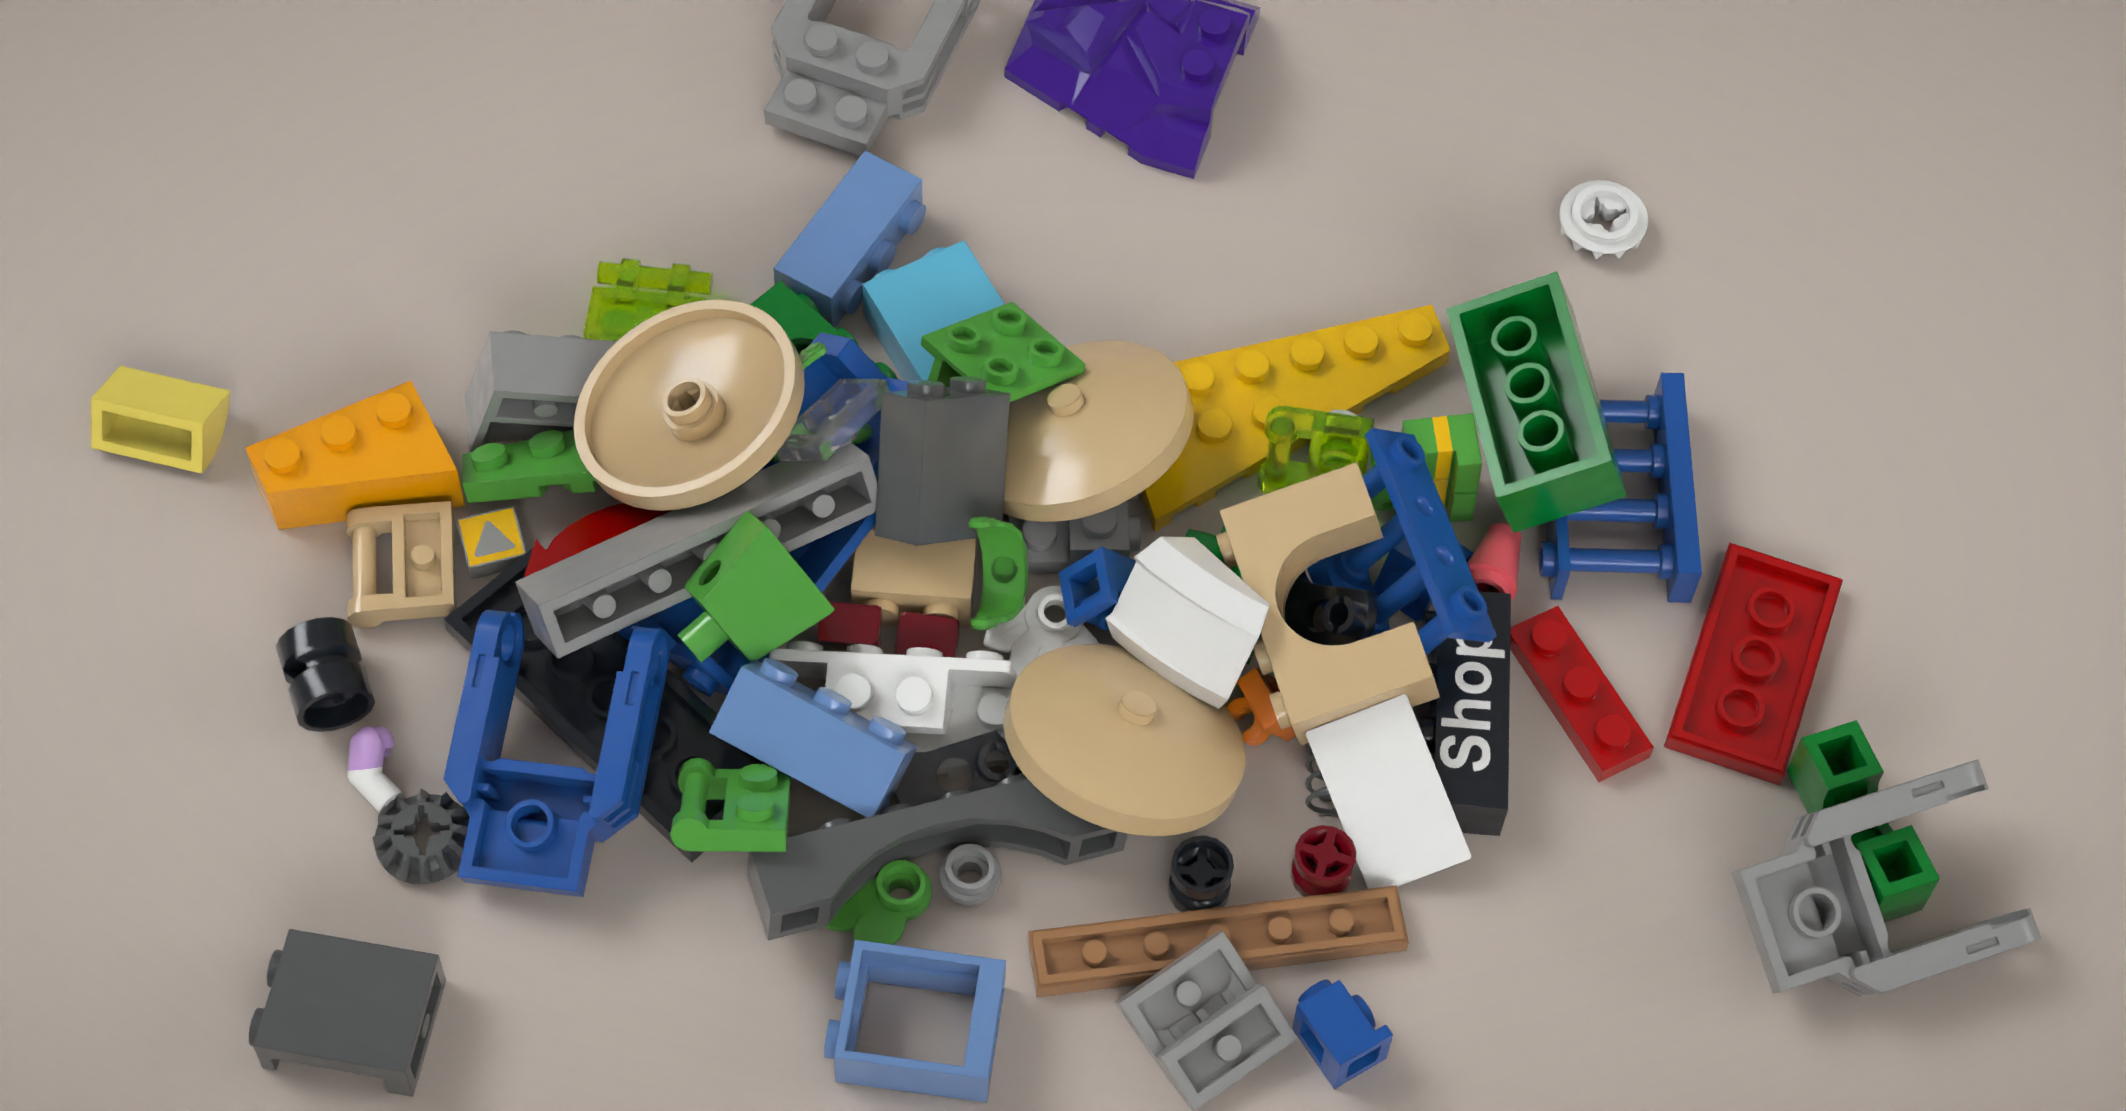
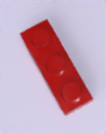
M1558 605L1511 627L1510 650L1598 782L1650 758L1654 748Z

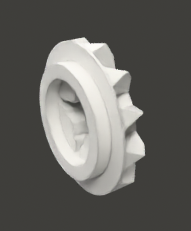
M1596 180L1577 185L1565 195L1558 214L1561 222V235L1568 236L1572 240L1574 251L1582 248L1592 251L1596 260L1603 254H1613L1616 258L1620 259L1626 250L1631 248L1637 249L1648 227V213L1642 200L1632 190L1611 181ZM1595 211L1597 215H1601L1604 221L1613 220L1610 232L1605 230L1601 224H1592Z

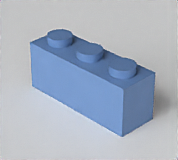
M865 150L773 268L774 285L781 280L794 293L807 295L815 303L821 316L833 327H836L846 313L851 315L860 306L863 300V283L871 280L876 273L888 269L894 259L896 246L906 233L913 235L920 227L926 213V206L923 204L922 179Z
M765 658L763 663L756 660L741 666L709 733L867 818L878 815L888 807L918 747L904 739L907 732L902 727L879 716H873L870 721L850 710L852 702L831 689L819 687L817 692L795 681L798 673L779 661Z

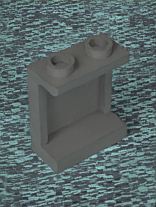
M289 929L283 950L276 949L271 956L267 971V985L271 989L265 1008L258 1007L253 1014L249 1028V1044L253 1046L263 1069L276 1071L279 1061L283 1060L384 1079L388 1093L413 1097L446 983L440 957L438 954Z

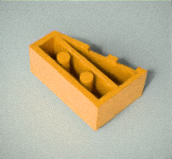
M411 380L245 447L256 484L278 530L345 522L349 511L365 507L451 501L453 508L465 507L457 468Z

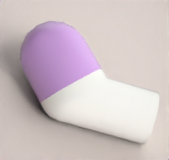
M365 726L359 729L350 740L347 778L350 784L379 814H385L394 805L396 796L402 799L405 797L404 793L382 772L383 760L390 756L392 751L390 748L395 746L394 737L384 726Z

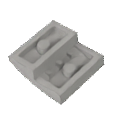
M1223 931L1215 932L1115 1001L1146 1049L1193 1111L1199 1109L1298 1039L1265 986L1257 984Z

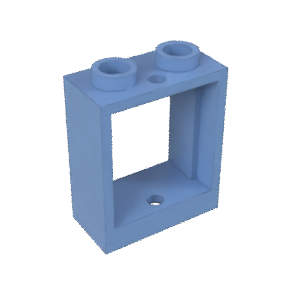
M855 940L851 962L840 961L836 976L835 999L844 1000L841 1020H829L825 1038L824 1058L834 1059L835 1082L987 1103L1005 990L1006 960ZM869 982L975 996L964 1066L857 1052Z

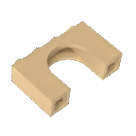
M1357 462L1219 510L1226 532L1217 534L1216 538L1226 566L1228 568L1238 566L1243 581L1270 604L1260 632L1262 637L1258 638L1253 649L1262 674L1266 675L1274 672L1280 691L1270 694L1269 697L1281 730L1292 726L1301 746L1309 743L1306 737L1307 731L1402 694L1407 695L1411 707L1440 698L1414 622L1353 643L1333 646L1308 641L1295 633L1285 622L1287 596L1301 573L1312 564L1324 558L1383 538Z

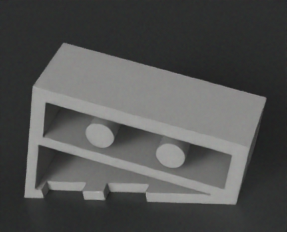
M516 330L505 332L490 331L465 394L469 452H473L476 448L487 444V442L523 439L524 441L543 431L556 430L565 432L574 430L575 410L583 386L599 360L617 341L583 339L576 335H564L561 337L530 335Z

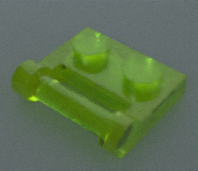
M1291 406L1273 408L1268 412L1265 422V434L1269 442L1266 461L1260 465L1258 470V488L1262 493L1268 494L1356 462L1363 476L1366 471L1370 450L1365 434L1373 428L1374 419ZM1298 438L1310 439L1307 463L1289 461L1292 443Z

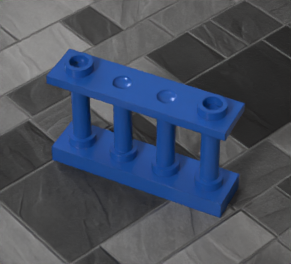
M1661 372L1654 395H1646L1645 400L1599 399L1606 423H1644L1645 429H1653L1654 444H1650L1649 449H1614L1620 472L1648 473L1650 479H1657L1659 494L1655 493L1653 499H1618L1546 522L1547 541H1541L1539 547V574L1541 577H1549L1550 599L1562 600L1570 572L1656 573L1658 579L1666 580L1668 602H1692L1702 575L1685 380L1684 373ZM1568 521L1652 523L1654 529H1662L1663 544H1659L1657 550L1570 548Z
M1371 428L1365 434L1376 465L1362 477L1370 500L1376 497L1383 489H1387L1396 514L1380 527L1383 538L1324 558L1308 567L1307 570L1312 583L1373 592L1377 605V617L1372 636L1391 630L1389 618L1426 588L1437 613L1432 620L1418 630L1426 656L1447 638L1489 643L1497 635L1487 613V604L1477 589L1425 462V453L1421 445L1417 442L1415 435ZM1406 537L1416 565L1382 594L1377 596L1369 575V568ZM1329 600L1320 603L1323 610Z

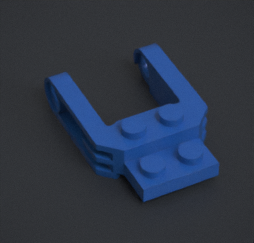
M485 610L481 614L474 634L443 778L458 802L464 806L470 815L458 878L465 883L584 897L595 842L603 843L639 816L669 664L670 645L665 629L632 626L633 633L629 641L623 672L617 671L597 773L592 774L580 767L501 758L523 654L525 629L523 619L519 613Z

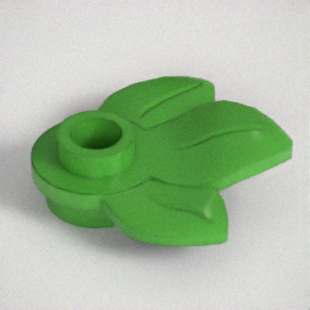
M906 860L892 861L879 871L876 878L871 880L848 900L831 923L824 927L837 932L853 931L854 941L861 940L895 945L901 939L907 921L918 918L929 907L932 899L931 880L926 872L913 862ZM904 888L910 891L912 896L907 899H896L891 897L890 893L895 889Z

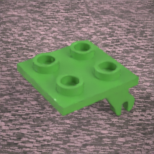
M1013 302L923 335L921 339V346L935 358L928 380L942 382L944 387H950L951 377L986 379V389L1010 393V403L1083 374L1085 370V363Z

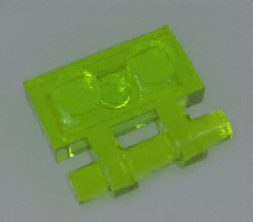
M622 258L621 263L599 261L597 283L616 285V288L592 287L583 331L584 339L618 341L630 330L656 314L686 303L706 300L705 297L689 296V293L711 295L713 273L692 271L691 265L673 263L671 268L642 266L641 261L638 259ZM639 288L667 290V293L646 292L638 290Z

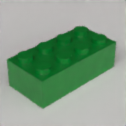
M1556 271L1446 308L1495 496L1513 533L1627 497L1574 310L1558 272Z

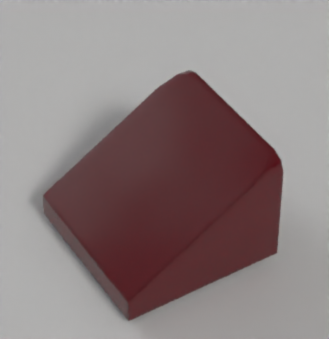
M830 602L835 610L819 621L818 641L882 645V607L878 605Z
M901 612L894 654L906 655V651L909 648L923 647L938 650L943 653V657L956 658L960 640V622L953 618Z

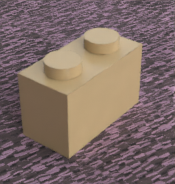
M871 529L855 549L851 603L882 607V626L898 623L901 612H912L953 618L960 622V627L971 628L977 538L916 546L875 536V529Z

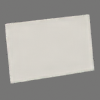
M1406 694L1306 732V737L1344 831L1353 840L1356 848V860L1368 889L1395 885L1398 887L1471 859V853Z

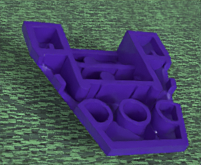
M1035 0L1005 66L1004 77L1057 111L1068 107L1087 119L1086 129L1098 137H1101L1106 131L1128 145V156L1139 163L1194 179L1211 138L1213 111L1236 54L1244 56L1260 16V7L1237 0Z

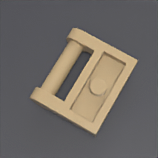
M451 501L365 507L349 511L346 515V534L352 538L353 598L347 602V622L352 624L353 627L368 629L379 626L383 621L444 617L457 609L454 511ZM392 533L393 593L377 594L376 538L381 534Z

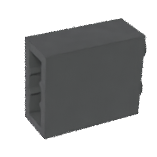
M962 376L951 377L950 387H944V383L938 381L910 380L908 381L907 390L882 392L875 536L919 546L979 538L974 528H968V521L973 517L987 516L988 518H995V520L1003 522L1010 393L986 389V379Z

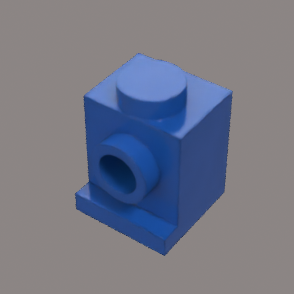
M1100 547L1058 572L1067 625L1077 627L1087 622L1110 632L1105 618L1113 612L1136 560L1105 547Z
M1328 979L1319 981L1309 987L1299 997L1292 1029L1333 1089L1338 1088L1387 1059L1393 1033L1387 1025L1377 1030L1374 1029L1376 1026L1375 1019L1367 1003L1357 994L1351 996L1340 979L1333 984Z

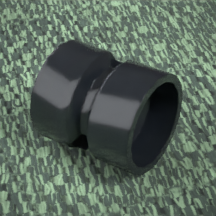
M335 617L315 618L288 629L279 638L276 650L285 680L291 684L288 691L299 726L309 731H334L362 720L372 711L375 699L365 667L359 664L362 657L352 624L344 619Z

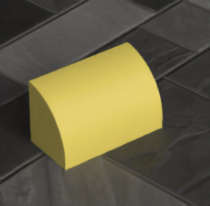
M119 366L91 397V448L202 474L213 460L221 442L228 417L230 390Z

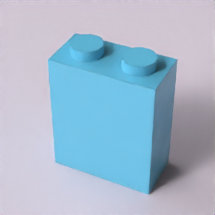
M965 241L947 248H935L919 260L898 269L881 271L871 280L863 283L864 317L904 381L928 380L935 358L921 346L923 335L1004 305L1003 300Z

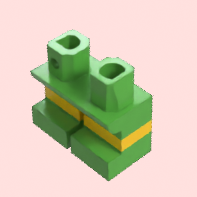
M1474 413L1403 420L1401 433L1415 435L1417 442L1421 445L1425 453V462L1444 508L1447 507L1450 522L1473 521L1482 468ZM1370 449V463L1372 468L1376 465V462ZM1386 488L1371 500L1374 511L1394 509Z

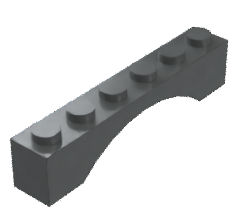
M1020 774L1008 777L994 787L973 792L968 789H957L942 795L937 801L913 807L906 803L896 804L882 810L876 816L856 821L840 818L825 823L815 831L795 836L788 833L786 852H749L747 877L767 940L769 941L828 926L845 903L871 880L876 878L879 871L892 861H909L932 852L955 849L964 844H977L982 847H1002L1037 854L1060 864L1069 865L1123 851L1128 834L1103 828L1071 814L1041 793L1025 775Z

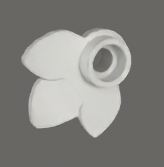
M1047 586L1039 589L1030 597L1028 603L1024 605V608L1014 619L1003 622L997 627L986 631L983 645L994 651L1010 653L1009 661L1017 675L1016 679L1029 663L1047 652L1072 645L1099 644L1092 633L1083 626V623L1073 627L1067 625L1066 618L1061 622L1054 623L1045 617L1044 610L1051 605L1060 606L1065 611L1061 586Z

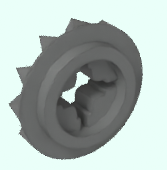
M421 788L417 795L406 799L396 796L394 805L385 814L378 815V826L375 836L372 837L377 858L390 875L407 883L430 884L444 880L459 870L470 816L466 809L456 803L447 792L441 796L429 794ZM423 818H426L427 823L430 824L432 832H440V834H434L429 837V845L425 846L426 855L421 854L420 847L417 846L414 837H407V835L417 833L418 824L421 823Z

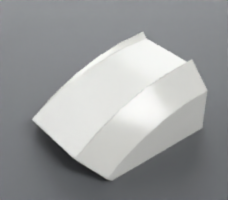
M1160 537L1134 557L1136 563L1113 612L1105 619L1112 638L1134 657L1177 687L1220 709L1229 699L1259 638L1270 604L1195 537Z

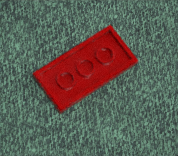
M1729 542L1664 747L1780 786L1785 776L1843 579Z

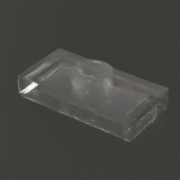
M839 379L797 419L790 435L777 452L779 460L826 462L837 450L855 440L858 436L857 431L882 408V392H891L887 381L881 379Z

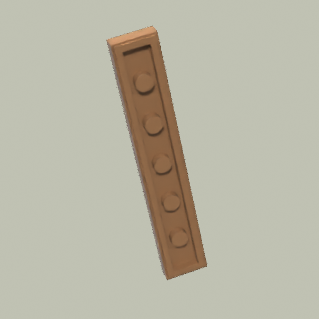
M1395 885L1028 931V946L1036 998L1140 985L1217 931L1225 933L1249 971L1406 951L1409 940L1398 888Z

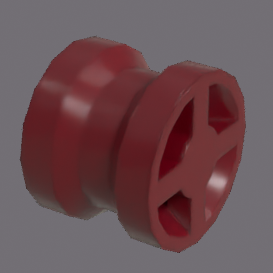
M1320 825L1304 832L1295 845L1294 859L1291 865V879L1295 889L1303 897L1346 892L1351 884L1352 871L1356 863V848L1353 840L1344 831L1334 826ZM1327 868H1331V869H1332L1331 871L1326 872V869H1327Z

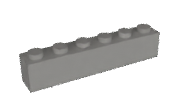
M839 435L757 472L749 480L721 497L693 507L670 511L515 581L534 634L557 658H561L691 598L692 596L685 589L687 580L747 511L764 523L784 548L791 552L875 513L878 483L869 455L842 435Z

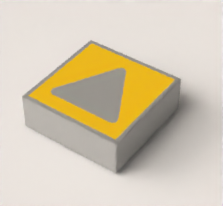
M514 506L456 519L471 579L502 572L526 553Z

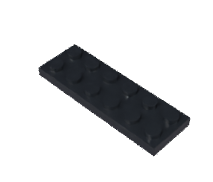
M532 548L444 618L446 630L471 653L476 626L481 614L485 610L519 613L524 622L525 640L514 695L597 773L617 671L623 672L630 639L627 640L618 632H615L561 658H557L534 634L515 581L524 578ZM668 669L639 813L676 847L672 842L670 833L673 818L680 812L683 793L679 789L678 778L680 768L684 762L693 758H702L711 762L715 769H742L748 765L766 763L709 733L718 714ZM707 800L705 815L708 820H723L725 800ZM676 847L691 863L704 853L684 851Z

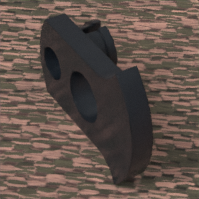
M1306 571L1301 573L1295 580L1285 604V622L1299 636L1317 644L1333 646L1353 643L1373 635L1377 617V605L1373 592L1362 589L1313 584L1308 579ZM1329 600L1324 607L1322 619L1326 629L1318 632L1313 623V615L1320 603Z
M994 730L932 751H915L895 793L900 804L906 803L912 807L937 801L942 795L948 793L940 786L937 779V771L941 763L950 758L962 759L969 764L973 776L971 785L968 787V790L971 792L994 787L1002 780L1016 775L1017 764L1004 738ZM991 751L1001 752L1007 759V767L1001 774L992 772L986 765V756Z

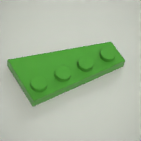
M556 430L543 431L528 440L506 445L488 443L476 448L473 452L462 454V485L468 503L541 497L550 485H561L563 488L571 490L572 494L595 492L598 483L580 459L576 449L574 430L565 432Z

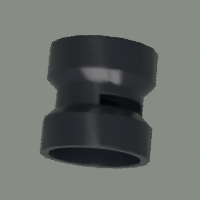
M1203 835L1193 836L1181 842L1175 849L1171 861L1168 890L1170 900L1176 909L1180 912L1224 907L1226 905L1234 870L1233 856L1227 846L1216 838Z

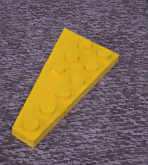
M1433 305L1174 362L1181 371L1191 395L1194 419L1189 439L1177 460L1156 482L1141 492L1154 532L1170 524L1172 516L1195 504L1199 507L1215 498L1217 490L1240 477L1248 479L1310 443L1312 429L1317 420L1325 413L1332 410H1347L1358 415L1363 412V406L1387 392L1394 394L1448 363L1451 350Z

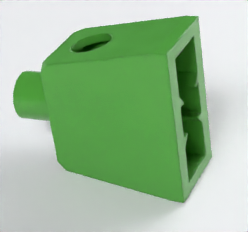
M747 511L687 580L685 589L704 612L677 636L701 663L727 640L751 662L762 658L824 619L835 608L770 529L751 512Z

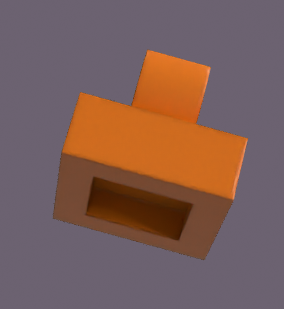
M1256 667L1241 677L1237 683L1245 697L1234 699L1226 708L1236 721L1243 719L1247 714L1253 712V725L1242 733L1244 743L1250 746L1261 745L1269 738L1271 733L1287 742L1296 737L1292 726L1281 730L1269 697L1270 694L1280 691L1276 678L1269 674L1263 675L1261 670Z

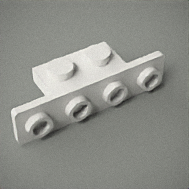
M794 641L787 644V649L776 648L769 654L770 659L779 661L798 673L797 677L826 679L825 688L831 689L852 702L851 711L870 721L873 716L885 718L902 727L907 733L946 735L951 684L1013 688L1017 676L1011 662L1003 660L1002 655L981 650L968 652L966 658L943 657L942 652L923 647L909 648L906 651V655L883 654L881 648L872 645L854 644L847 646L846 652L823 651V646L816 643Z

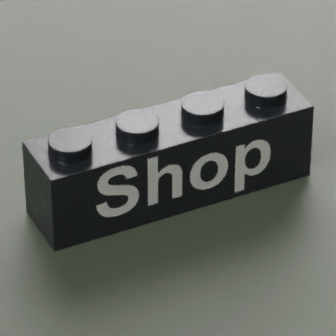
M1479 591L1487 604V613L1497 636L1489 643L1447 638L1431 651V663L1429 665L1440 698L1430 701V715L1421 716L1419 727L1462 833L1500 836L1508 811L1511 594ZM1435 608L1434 611L1424 610L1421 628L1437 615Z

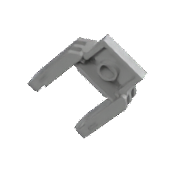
M786 0L771 27L774 37L772 46L775 51L773 61L782 79L764 110L765 124L859 156L865 150L870 152L888 117L894 116L895 119L901 120L925 111L978 8L980 0H934L907 51L897 49L894 44L825 22L836 0Z
M1978 759L1797 817L1780 857L1731 872L1772 993L1783 992L1822 978L1828 979L1857 996L1884 993L2041 939L2032 910L2027 908L1994 917L1890 952L1888 948L1889 934L1861 853L1853 845L1851 836L1854 833L1946 804L1950 800L1989 789Z

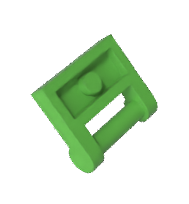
M693 758L684 762L680 768L678 786L683 793L680 812L673 818L670 833L672 842L676 847L684 851L786 852L791 799V776L766 764H752L742 769H715L711 762L702 758ZM707 800H725L723 820H708L705 815Z

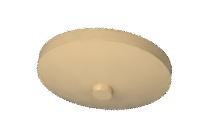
M717 299L702 300L679 305L656 314L620 338L599 360L585 382L577 402L574 417V439L580 459L604 491L613 498L636 508L660 511L678 510L700 505L721 497L759 472L774 457L790 435L797 421L804 397L805 380L801 358L786 332L773 317L763 310L743 302Z
M1104 340L1067 346L1066 348L1085 363L1084 373L1013 401L1009 405L1003 513L1018 519L1039 522L1074 520L1118 506L1156 482L1172 466L1183 451L1189 439L1194 419L1191 395L1181 371L1173 361L1158 350L1128 341Z
M1104 644L1072 645L1052 650L1037 657L1017 677L1004 711L1003 728L1006 743L1013 759L1026 778L1047 798L1071 814L1117 832L1141 836H1170L1202 828L1216 820L1228 808L1245 771L1246 751L1243 737L1236 721L1225 705L1218 709L1194 697L1150 669L1124 647Z

